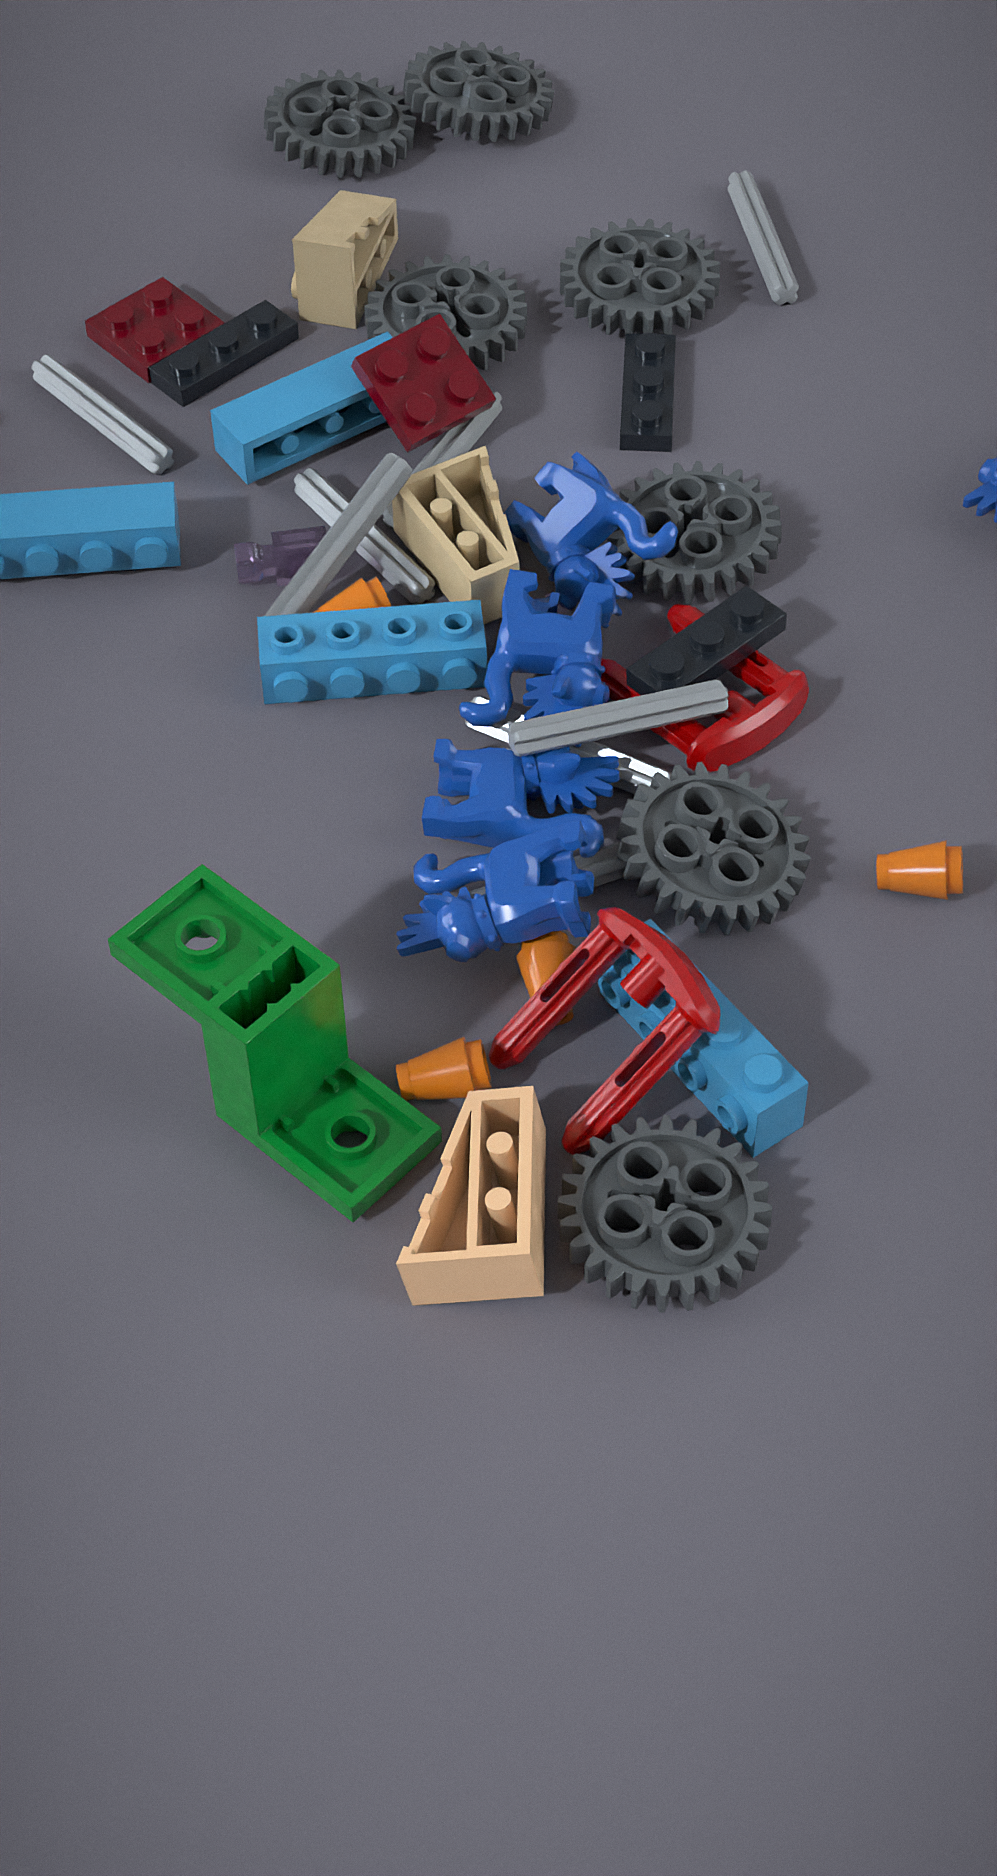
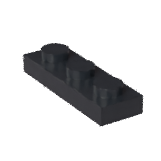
M264 300L149 367L151 383L179 405L185 407L299 339L298 322L267 300Z
M656 333L625 334L620 450L672 451L676 335Z
M746 585L626 668V685L638 694L646 695L715 680L785 631L787 613Z

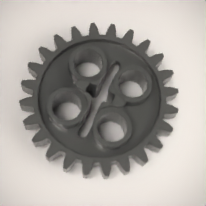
M461 41L460 48H455L448 42H444L442 51L429 46L427 54L417 52L416 59L409 60L403 87L405 102L411 103L412 113H422L421 121L431 122L436 120V130L441 131L448 127L453 128L455 137H459L464 132L471 134L474 141H477L480 135H487L492 142H497V137L500 134H503L512 141L515 140L516 131L522 135L530 136L531 128L542 129L543 121L549 120L554 90L551 89L552 79L545 78L546 71L544 69H534L535 61L533 60L519 61V52L506 55L503 54L502 46H498L492 51L487 50L484 42H480L477 48H473L466 41Z
M318 70V78H312L306 73H301L300 83L287 78L285 79V88L274 87V95L267 97L264 110V129H266V140L273 141V150L275 152L285 151V160L287 162L298 158L301 159L300 168L303 170L311 165H316L320 175L326 173L328 169H335L337 176L340 178L344 176L345 170H352L357 177H362L363 169L368 168L375 174H379L381 164L394 168L396 158L406 159L407 150H412L416 117L411 112V105H405V95H393L394 86L392 85L379 88L378 78L376 77L365 82L361 81V73L356 72L351 78H347L342 70H337L335 77H329L323 70Z
M631 218L627 220L626 227L619 228L611 221L608 222L607 232L604 233L593 227L590 229V239L578 236L576 237V247L566 248L565 259L560 261V294L564 295L565 307H574V317L576 319L588 316L589 328L597 327L602 323L606 324L607 335L613 334L618 328L625 329V334H634L636 330H642L643 333H653L654 329H661L666 335H672V325L677 324L687 330L690 328L691 318L703 320L705 318V309L714 308L715 297L719 296L720 262L714 261V249H704V238L690 240V229L688 228L674 233L672 232L671 222L666 223L661 228H654L653 219H648L642 227L637 226Z
M445 254L441 263H434L429 256H425L424 266L420 267L407 261L405 262V273L390 269L389 281L378 279L376 281V291H371L367 294L368 304L365 305V322L368 340L385 332L395 337L440 313L472 363L486 371L488 370L489 358L504 362L505 350L516 351L518 349L517 339L525 338V326L527 325L524 290H517L516 278L505 280V269L499 268L489 272V261L486 260L477 266L470 265V256H465L459 263H452L450 255Z
M701 461L695 462L692 471H684L677 462L673 465V474L666 475L658 468H654L653 481L649 482L643 478L636 477L634 479L635 491L628 489L620 490V498L632 504L645 518L649 537L655 536L663 525L669 521L676 524L678 535L675 547L663 558L643 560L629 549L624 532L620 527L607 538V542H611L618 547L616 553H621L627 558L626 563L619 568L629 570L635 575L633 580L627 581L629 585L643 580V593L646 595L658 587L663 588L665 601H669L676 592H683L686 603H691L695 593L703 592L707 600L713 602L715 590L722 588L727 594L732 596L736 593L737 581L752 587L754 585V572L762 574L769 572V560L778 558V544L781 543L782 522L780 521V507L772 505L771 491L760 492L759 479L756 478L743 483V470L741 469L726 476L723 475L722 463H718L711 472L703 471Z
M697 762L695 771L690 776L679 764L674 765L670 780L663 774L656 772L653 775L650 787L641 783L638 785L634 799H628L616 834V839L621 842L616 856L617 859L628 861L623 877L630 880L641 879L635 894L638 898L653 894L658 898L653 912L659 914L669 907L677 910L675 924L678 926L682 925L689 916L697 918V926L700 933H705L710 921L718 922L724 935L730 934L733 924L737 920L747 932L753 931L758 917L771 924L774 922L778 910L787 912L794 896L799 894L806 878L805 871L811 859V856L804 853L809 842V836L797 833L802 821L801 817L794 815L784 816L789 800L781 798L770 801L767 796L771 784L767 782L756 789L749 786L750 773L747 771L742 773L737 780L729 778V771L725 764H721L716 775H709L702 762Z
M669 1115L663 1116L660 1128L655 1130L650 1129L643 1117H637L636 1133L630 1135L622 1127L614 1124L611 1131V1144L593 1136L590 1139L589 1156L575 1153L573 1156V1174H563L562 1196L558 1197V1219H561L560 1241L569 1243V1262L571 1264L585 1262L584 1280L588 1284L605 1276L607 1278L606 1297L609 1299L616 1296L623 1288L630 1290L631 1308L635 1309L643 1302L645 1296L649 1295L655 1296L658 1311L665 1313L669 1298L678 1296L682 1305L687 1311L693 1310L694 1294L699 1291L713 1303L718 1302L720 1281L734 1289H739L741 1287L743 1269L756 1271L758 1268L759 1250L767 1249L768 1227L771 1225L772 1205L767 1204L769 1184L765 1181H757L759 1169L757 1160L741 1163L743 1145L740 1142L721 1148V1129L715 1128L703 1138L696 1135V1119L691 1118L683 1130L679 1131L673 1129V1123ZM636 1175H647V1176H649V1177H651V1178H649V1179H636V1178H634V1177H632V1176H636ZM705 1191L715 1195L701 1196L696 1194V1192ZM619 1227H626L634 1231L629 1233H619L614 1231L613 1229ZM689 1244L698 1247V1249L682 1250L676 1246Z

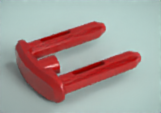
M675 604L668 610L667 618L673 632L677 634L702 617L704 613L691 605ZM756 650L728 671L766 698L754 704L737 691L731 690L728 691V709L724 713L714 715L718 721L708 728L693 719L651 728V730L687 755V766L691 770L695 771L697 762H702L708 773L718 771L721 764H725L728 767L764 748L791 725L802 712L808 698L809 686L806 674L800 669L788 672ZM602 658L601 666L605 667V672L601 674V681L608 686L610 691L609 698L612 701L641 696L626 685V669L614 660Z
M617 907L600 909L597 912L599 925L559 965L558 969L499 1031L494 1037L488 1054L490 1063L500 1070H505L522 1063L627 949H631L641 960L620 982L622 988L646 1009L665 990L676 1001V1006L634 1048L625 1061L567 1121L561 1144L564 1150L572 1155L589 1151L590 1139L593 1136L603 1140L612 1131V1125L618 1124L703 1033L710 1032L716 1035L720 1028L721 1012L719 1004L704 977L687 955L665 935Z

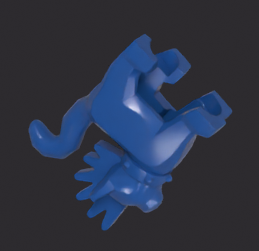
M578 451L571 456L574 464L572 470L553 462H547L535 476V480L550 495L558 494L560 500L546 517L532 507L514 500L503 513L506 514L511 533L522 541L529 542L531 550L538 561L546 567L549 573V581L555 582V593H560L559 605L561 607L572 610L579 604L585 588L590 582L614 586L616 599H632L633 594L618 584V582L630 581L635 578V575L629 570L619 568L626 563L627 558L621 553H616L618 547L611 542H607L600 547L598 546L620 527L624 532L629 549L643 560L663 558L675 547L678 535L676 524L669 521L663 525L655 536L649 537L645 518L632 504L623 501L613 491L604 474ZM616 602L612 613L619 617L622 615V610ZM609 624L602 627L606 629L609 627Z
M510 569L502 599V623L498 633L496 649L488 663L484 680L490 700L484 704L462 702L459 706L461 717L472 726L491 727L506 719L514 700L510 684L512 673L547 674L546 676L526 679V690L528 693L523 695V705L533 707L525 713L524 720L608 703L610 691L608 686L601 681V674L605 672V667L601 666L603 650L601 626L609 624L612 612L616 605L615 587L590 582L586 586L572 616L557 613L560 593L551 592V595L546 598L533 599L529 596V592L537 590L539 585L536 573ZM577 744L575 747L579 748L582 744Z
M450 739L436 740L433 758L434 762L439 764L438 794L449 797L469 796V798L457 805H452L447 799H441L440 796L425 797L422 814L424 836L452 839L495 848L503 842L517 839L545 828L581 820L588 837V846L579 848L581 857L592 858L604 847L603 827L590 815L572 812L573 808L583 809V806L591 809L596 808L595 795L613 796V786L608 783H615L620 780L619 771L615 770L619 766L617 756L581 758L579 754L572 753L568 746L518 757L509 748L488 747L476 750H457ZM542 796L548 813H554L557 804H560L568 813L552 818H534L527 812V799L535 801Z
M581 820L566 822L503 842L489 853L462 858L443 870H437L439 863L436 854H425L413 866L414 883L428 895H424V900L419 903L423 913L403 916V920L408 928L396 933L401 942L397 946L400 956L406 957L444 947L449 958L459 962H467L469 959L478 957L487 948L498 952L501 950V946H504V943L514 944L532 940L554 931L568 930L575 938L587 937L590 934L591 916L589 912H582L580 910L578 897H586L593 894L594 876L591 871L578 869L573 858L574 850L588 846V837ZM485 881L486 895L476 893L474 898H471L467 887H463L469 883ZM461 888L458 897H454L450 893Z

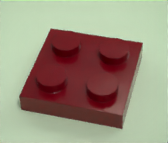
M164 277L146 285L85 320L87 337L147 383H151L149 367L225 323Z
M440 313L356 356L351 364L354 373L407 453L490 409L496 401V397Z

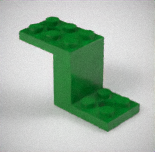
M201 864L108 938L111 956L201 1024L216 1115L352 1223L442 1142V1130L438 1124L349 1058L340 965L205 865ZM195 937H214L218 940L215 945L205 950H193L185 946L188 941ZM345 1131H360L368 1137L363 1144L353 1148L342 1147L334 1142L335 1138Z

